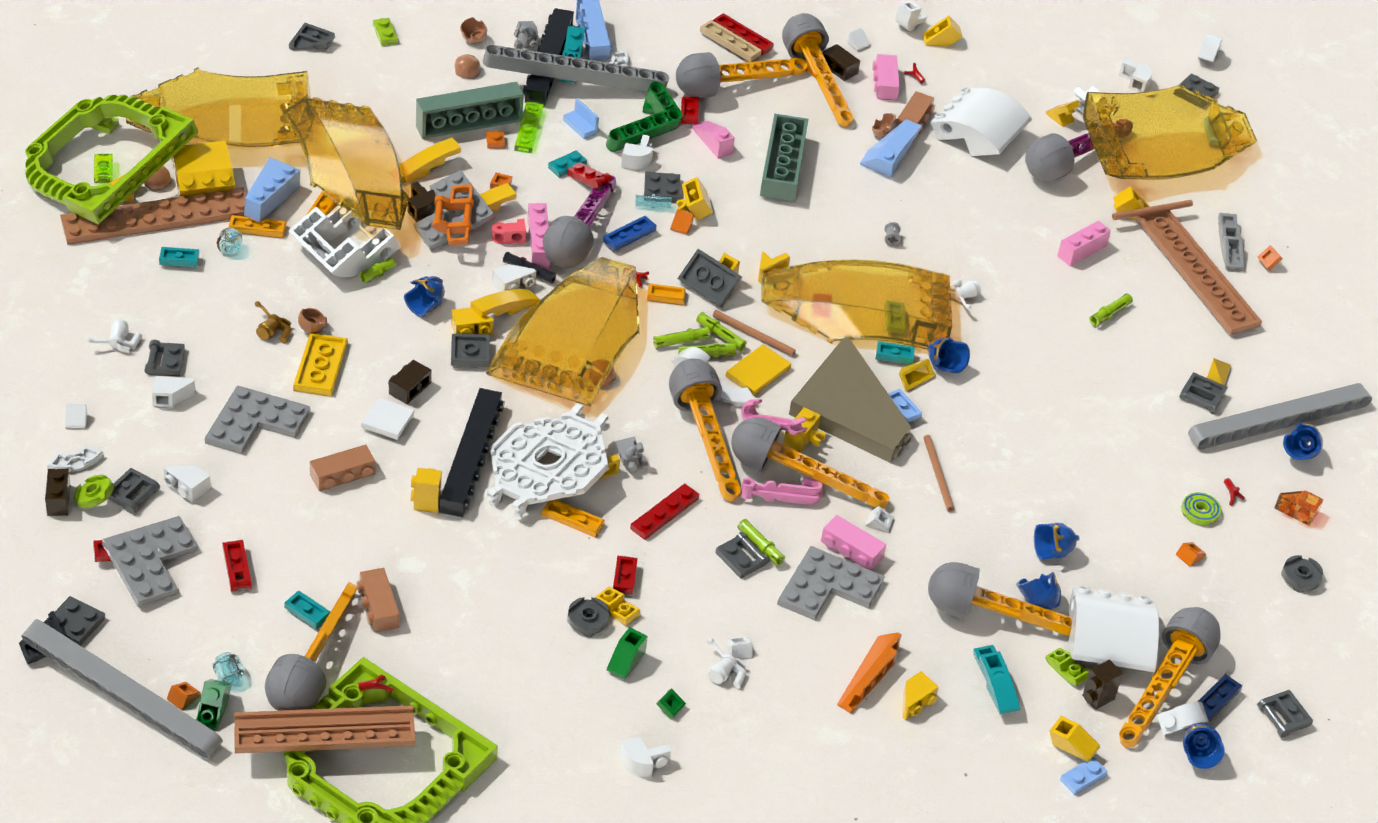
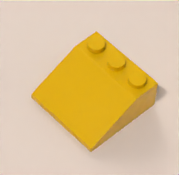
M226 141L185 145L172 157L179 197L227 191L235 188L233 169Z

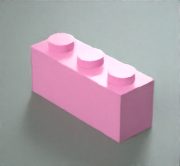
M877 54L876 61H873L872 71H874L873 81H876L874 82V92L877 93V99L897 100L899 92L897 55Z
M1097 221L1061 240L1057 257L1071 266L1105 248L1108 244L1111 230L1100 221Z
M838 515L823 528L821 542L871 571L884 558L887 545Z

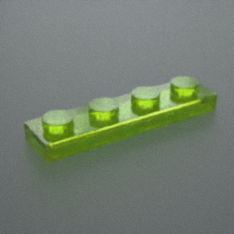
M526 102L514 151L532 153L544 104Z

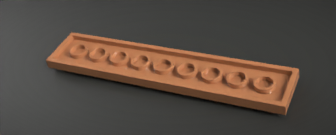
M244 187L227 191L199 193L118 206L99 225L75 213L62 214L60 218L68 245L230 220L232 215L244 216L245 197L247 195Z
M1170 210L1136 217L1138 223L1230 335L1261 327L1262 320Z

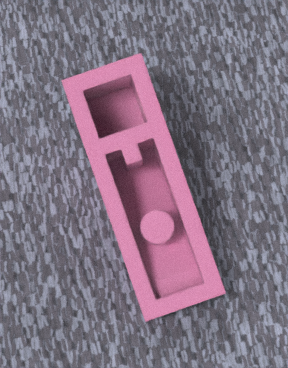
M703 121L691 126L717 158L733 154L735 138L726 127L709 121Z

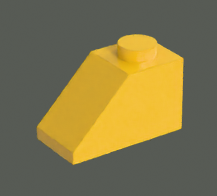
M949 15L922 33L924 43L927 46H950L963 37L960 26Z
M1131 186L1113 197L1115 203L1113 207L1117 213L1150 207Z

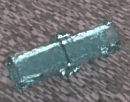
M652 194V196L636 195L635 206L671 208L672 196L664 197L656 196V194Z

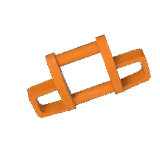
M471 184L454 185L451 189L450 199L442 195L435 197L436 210L432 227L437 231L447 234V241L451 246L469 244L470 232L472 231L471 212L474 207V190ZM469 192V198L455 199L457 193ZM443 209L448 211L464 210L463 222L447 223L442 220ZM465 233L463 238H451V234Z

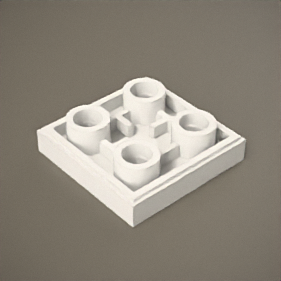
M378 398L362 421V428L398 440L414 416V409Z

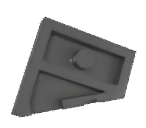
M304 23L290 41L289 49H327L335 39V33Z

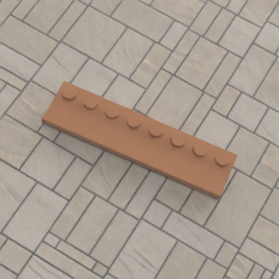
M413 705L234 712L235 754L415 746Z

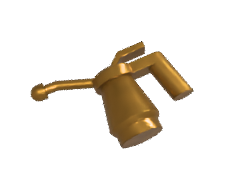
M256 301L255 306L260 307L268 316V319L260 323L256 329L258 337L262 340H268L272 338L279 328L283 331L279 340L281 343H285L292 331V323L276 314H270L259 301Z

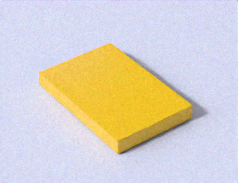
M762 344L727 370L725 376L740 387H747L752 395L755 396L788 371L792 363Z

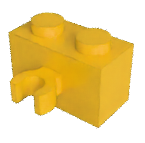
M698 177L681 184L685 199H680L676 202L677 209L686 212L689 209L697 221L713 213L707 190Z
M803 407L795 419L805 418L806 422L801 423V425L806 427L807 430L796 435L785 431L783 445L800 453L810 441L813 445L819 447L821 440H825L826 435L823 431L818 430L821 415Z
M417 468L416 476L412 475L411 487L414 489L411 491L410 501H414V510L438 513L442 471L433 468Z

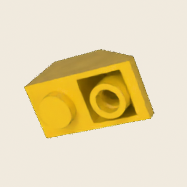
M471 308L454 309L451 311V325L454 334H493L494 320L492 317L485 316L481 318Z
M922 671L906 680L903 692L902 716L905 720L912 715H918L924 707L933 705L937 700L939 686Z
M1060 716L1049 730L1053 746L1086 762L1091 761L1100 748V744L1080 724L1064 716Z

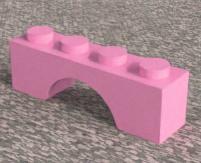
M528 203L527 220L528 232H530L531 263L545 269H550V261L546 257L542 243L543 236L549 227L547 203Z

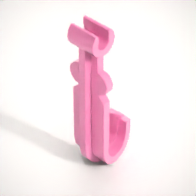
M762 399L748 400L742 406L741 415L743 420L754 417L765 418L781 425V430L789 431L792 435L807 430L806 427L801 425V423L806 422V419L803 417L789 419L759 414L755 409V405L761 403Z
M744 478L741 497L743 499H751L755 495L763 496V499L767 502H771L776 498L779 502L813 505L818 503L822 497L823 485L821 482L811 478H804L802 486L783 483L777 486L775 481H767L765 485L756 484L753 479Z

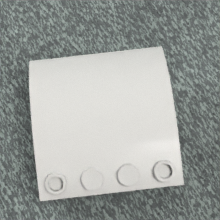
M965 87L960 90L957 96L952 98L949 104L943 107L940 113L935 115V118L930 123L933 126L937 140L964 138L970 155L981 156L1000 154L1032 121V118L1017 101L1000 91L989 88Z
M350 195L327 216L315 207L289 230V233L333 275L338 277L358 276L360 272L369 269L374 263L384 261L402 247L394 235L383 225L380 226Z
M1086 586L1073 587L1068 609L1072 620L1068 641L1071 658L1100 664L1110 659L1118 667L1155 672L1158 653L1159 620L1154 601L1147 596L1135 598L1123 592L1116 595L1111 594L1110 591L1105 589L1092 591Z

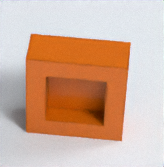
M486 131L487 148H505L504 131Z
M495 172L490 182V189L506 183L511 185L513 176Z
M1271 245L1257 257L1268 270L1274 268L1283 259Z

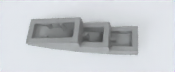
M1219 213V237L1225 268L1244 269L1242 237H1240V226L1237 225V214Z

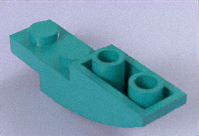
M568 26L563 56L581 59L585 28ZM559 79V81L576 83V81Z
M994 645L974 648L973 655L986 679V688L999 714L1020 711L1017 694L1001 652H997Z

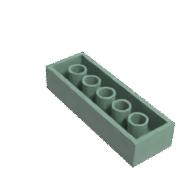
M517 82L417 98L416 128L421 138L426 139L522 122L524 94Z
M774 113L760 196L795 201L808 126L807 118Z

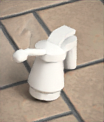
M959 278L945 288V295L955 298L958 302H962L967 310L971 309V305L966 304L964 299L976 297L981 292L980 285L976 280L968 281L962 285Z
M119 319L115 320L111 325V337L109 340H94L88 337L86 341L88 343H109L111 347L129 354V351L134 350L138 345L142 334L135 333L131 341L124 340L129 332V326L126 321Z
M709 637L707 642L712 644L722 656L721 660L711 667L708 673L710 680L716 684H721L727 680L732 670L737 674L733 686L739 689L747 674L745 670L747 665L738 658L724 654L718 644L714 642V639Z

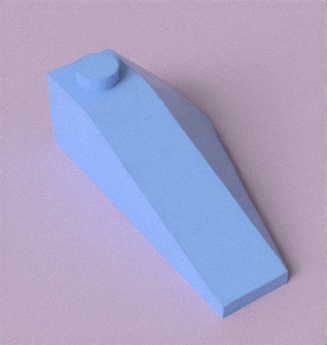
M906 119L866 152L860 165L892 177L922 125Z

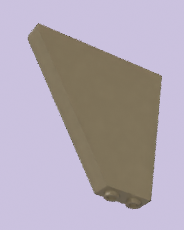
M846 335L791 401L789 415L796 417L803 407L821 415L820 430L889 463L895 457L898 458L900 456L903 446H907L911 440V435H909L911 426L853 342Z

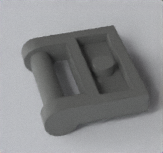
M151 340L149 343L148 363L144 369L145 373L148 375L180 377L185 344L161 343L159 340ZM158 352H163L161 366L155 365Z
M1193 372L1182 389L1179 398L1191 400L1209 408V411L1214 413L1228 387ZM1194 393H1197V394H1199V395H1201V396H1204V397H1206V398H1208V399H1210V400H1207V399H1205V398H1203V397H1200V396H1198V395H1196V394H1194Z
M130 468L114 483V490L108 499L124 507L130 514H134L142 502L160 489V485L154 479ZM143 485L146 486L133 501L130 500Z
M744 532L738 533L735 538L716 547L715 551L740 579L765 566L770 560L765 553L762 554L748 540V536ZM743 545L756 560L753 561L739 546Z
M1290 689L1266 697L1257 704L1258 708L1266 713L1278 729L1277 733L1281 738L1297 730L1309 727L1313 723V719ZM1274 705L1288 724L1284 725L1271 706Z

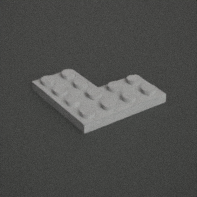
M459 170L429 187L430 190H434L435 197L442 195L450 199L451 189L454 185L471 184V182L462 170ZM472 185L474 190V207L471 212L473 230L495 219V216ZM469 192L457 193L455 199L469 198ZM443 209L442 220L447 223L463 222L464 210L448 211ZM435 213L413 224L415 230L430 251L448 243L447 234L437 231L432 227ZM465 233L451 234V238H458Z
M237 385L205 436V444L242 454L257 428L295 438L310 413V406Z
M180 516L104 538L102 541L104 549L138 607L176 595L178 589L162 562L196 552L198 547Z
M810 546L780 595L777 605L814 621L831 593L869 608L882 586L885 576Z

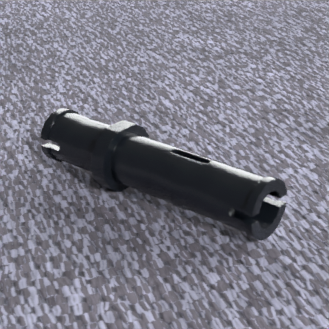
M506 252L503 257L504 263L535 269L536 277L551 284L556 279L557 273L531 263L525 257L520 258L510 252Z

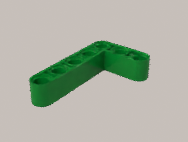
M652 82L646 93V100L656 114L612 129L606 141L608 150L616 152L624 149L626 143L635 145L641 143L643 135H648L652 139L678 128L682 112L662 83Z

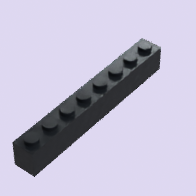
M554 8L553 13L549 14L548 24L545 25L544 34H542L541 44L538 45L537 52L563 55L568 26H573L574 11ZM528 74L526 85L523 87L525 103L545 106L555 78Z
M479 388L440 497L439 513L463 517L465 510H469L471 504L470 496H474L476 490L475 481L480 479V467H484L485 453H489L491 442L489 441L494 439V426H498L500 420L499 412L504 410L505 401L502 400V392Z

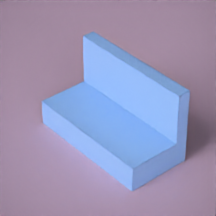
M575 99V110L563 115V121L583 139H586L598 133L599 117L582 101Z

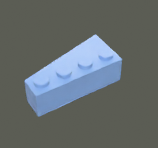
M577 0L575 20L578 27L585 28L583 43L589 60L609 59L610 52H612V42H609V35L606 30L599 0Z
M269 157L245 197L244 216L258 222L266 218L300 188L301 170Z

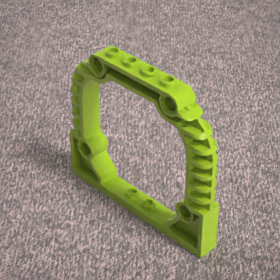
M122 94L119 96L108 95L104 99L102 97L93 100L83 99L25 149L27 155L25 163L26 179L31 188L37 193L58 201L62 205H66L68 211L99 225L199 132L193 119L163 106L159 109L140 99L137 100L133 96L128 97ZM119 116L131 119L149 127L154 138L160 140V143L114 185L107 183L90 186L87 182L73 185L46 172L53 164V155L84 128L93 127L107 117Z
M362 657L329 687V693L321 698L320 702L312 709L361 708L369 703L386 702L390 697L403 706L413 705L414 715L420 716L429 725L435 726L452 738L453 751L445 754L443 757V771L415 799L404 806L387 810L373 802L357 803L316 774L315 762L305 755L306 751L284 752L287 767V784L296 796L304 798L312 807L320 809L329 819L336 820L338 823H428L460 790L464 792L497 760L498 745L365 657ZM382 674L386 677L382 683L393 689L392 693L383 689L359 691L358 683L376 679Z

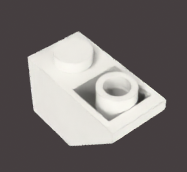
M508 264L493 270L492 285L499 292L526 289L536 283V270L532 268Z
M155 376L152 388L153 406L173 408L194 396L196 393L195 378Z
M196 465L164 467L165 483L169 487H173L182 497L187 498L192 503L211 490L210 476Z

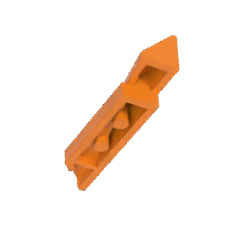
M891 633L880 635L876 638L838 701L837 705L851 714L895 665L898 652L896 650L899 648L902 634Z

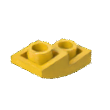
M610 586L595 596V598L602 600L608 606L609 614L625 626L641 615L638 607L625 601L624 594Z

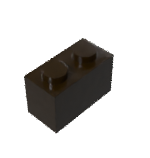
M838 44L823 51L822 54L831 72L843 81L858 74L860 60Z
M413 359L389 379V395L405 404H409L431 384L432 370Z
M69 468L48 469L45 494L47 516H68L71 489Z
M1110 659L1090 669L1082 696L1095 710L1115 700L1123 673Z

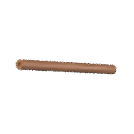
M1185 200L1113 213L1112 219L1119 220L1193 206V201Z
M718 310L713 312V317L794 356L796 349Z
M925 435L923 439L946 509L949 512L953 511L954 505L931 436Z

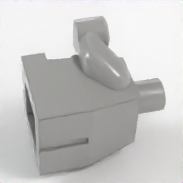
M518 21L517 29H515L513 35L519 41L515 40L514 47L517 49L530 46L532 48L536 47L538 30L533 21Z
M635 436L616 441L621 462L626 469L629 468V471H635L639 465H648L645 456L638 458L637 453L644 452V448L641 442H636Z

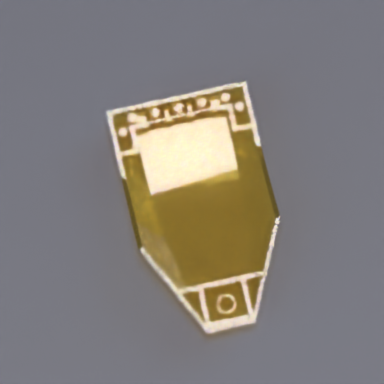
M197 67L193 73L186 76L181 74L174 79L158 84L156 89L149 92L146 89L137 95H132L137 100L140 99L159 109L163 106L193 119L199 133L188 144L226 141L228 149L239 150L312 144V107L308 71L268 76H232L202 71ZM126 118L127 124L152 133L149 127Z
M1181 83L1178 86L1139 93H1086L1083 120L1104 173L1108 176L1119 179L1142 180L1190 176L1217 168L1257 142L1244 112L1235 110L1231 106L1224 107L1218 104V100L1202 95L1196 90L1194 92L1187 90L1185 85Z
M313 97L312 99L304 98L284 110L283 115L302 146L309 170L310 185L321 188L323 195L330 198L341 208L350 209L352 211L351 215L358 218L365 225L400 230L408 198L410 197L408 182L399 153L372 109L364 105L359 107L351 103L341 104L334 100L323 101Z
M601 257L572 273L543 298L533 304L520 317L502 343L487 369L486 375L591 407L619 356L637 334H640L636 267Z
M857 259L811 262L762 274L761 302L773 307L779 313L781 311L792 317L791 320L808 328L814 334L818 332L828 338L827 342L831 344L834 341H841L846 335L850 340L886 341L927 350L928 346L937 339L950 338L952 330L950 275L899 263Z

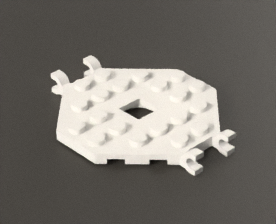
M576 403L569 413L561 414L562 417L550 419L549 416L534 419L533 423H514L490 447L496 486L487 492V496L492 497L489 500V504L496 507L501 501L503 494L516 499L512 503V507L516 508L514 515L521 518L530 504L585 494L609 469L601 433L602 430L607 431L610 428V424L605 423L609 419L608 415L601 413L593 423L584 419L585 414L581 413L584 407ZM547 452L561 457L556 463L550 465L538 462Z

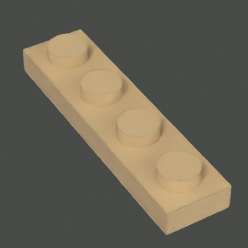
M713 20L700 26L701 33L749 62L761 56V49Z

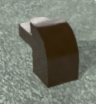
M416 181L411 183V197L408 198L407 212L415 222H418L434 214L435 192L433 189L427 191L425 187H422Z

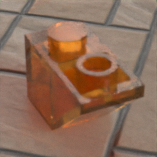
M1306 490L1285 492L1279 494L1274 509L1310 526L1319 513L1324 499Z

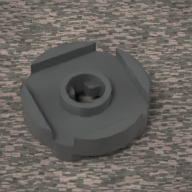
M1295 555L1286 560L1281 575L1296 592L1303 593L1304 591L1314 590L1319 587L1322 581L1323 569L1314 559L1309 558L1307 560L1303 559L1301 555Z
M585 597L578 598L569 606L567 622L577 632L583 633L586 637H592L595 633H599L607 627L609 623L608 606L598 598L591 597V600H584ZM584 614H586V615L592 614V617H590V618L585 617Z

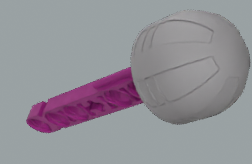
M1121 119L1116 121V124L1111 123L1069 141L1056 133L1038 138L1030 145L1026 152L1025 162L1028 171L1033 177L1047 182L1067 176L1074 167L1075 157L1128 136L1132 131L1133 124L1131 121Z
M611 176V183L602 184V187L598 189L593 188L574 217L561 216L550 224L542 240L546 257L550 262L562 268H570L578 265L587 257L594 244V237L589 227L611 196V192L617 187L614 176Z

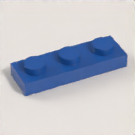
M643 216L604 235L603 242L613 251H616L656 231L657 225L647 216Z

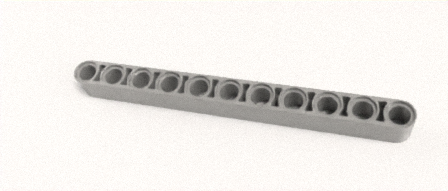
M488 45L482 61L486 67L641 92H647L649 85L655 81L662 83L666 88L669 81V75L662 71L498 45Z
M1356 383L1200 423L1191 427L1188 435L1198 449H1206L1366 407L1372 401V396L1361 383Z
M35 619L21 635L28 645L202 757L209 759L222 744L223 740L216 732L41 620Z

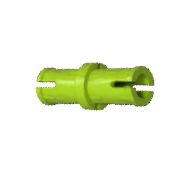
M388 257L382 262L374 263L372 267L359 273L360 279L367 283L376 277L380 278L385 272L395 268L396 263L392 257Z

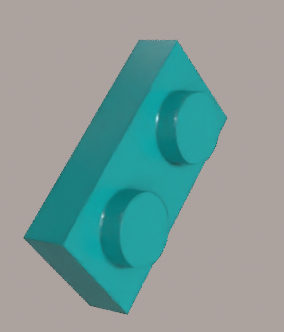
M575 150L549 162L548 169L559 178L568 174L567 169L576 163L587 165V159Z
M161 247L159 265L197 267L199 249Z
M878 341L875 359L911 365L914 360L915 347Z
M299 590L284 602L285 609L315 629L323 624L330 614L328 609Z

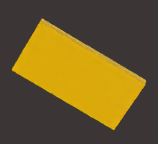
M310 333L293 384V391L332 396L348 345V338Z

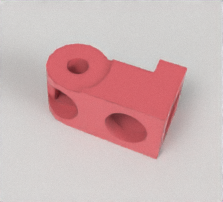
M517 219L515 223L506 224L503 222L494 223L492 225V240L497 244L526 243L525 220Z

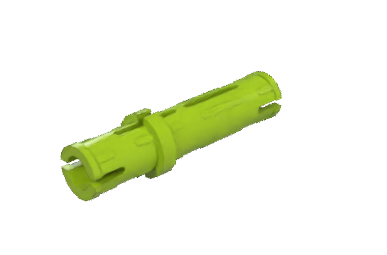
M1125 293L1109 305L1102 306L1098 312L1090 316V323L1093 326H1097L1104 320L1111 319L1112 315L1133 302L1132 296Z
M704 312L697 316V323L704 327H709L711 334H716L728 343H735L739 351L745 348L746 340H743L721 325L719 320L712 319Z
M709 327L699 329L688 328L687 331L653 336V340H655L653 344L655 348L685 342L694 343L696 340L709 339L710 335L708 334H710Z
M716 342L711 345L678 347V354L689 347H697L715 358L723 355H736L735 343L718 344Z
M747 519L739 522L740 524H738L737 528L748 536L762 554L765 553L776 566L783 563L780 558L785 560V555L775 547L772 541H768Z

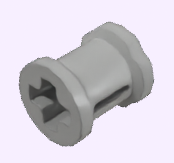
M896 222L886 224L884 228L886 232L885 243L890 246L898 245L901 241L899 235L901 227Z

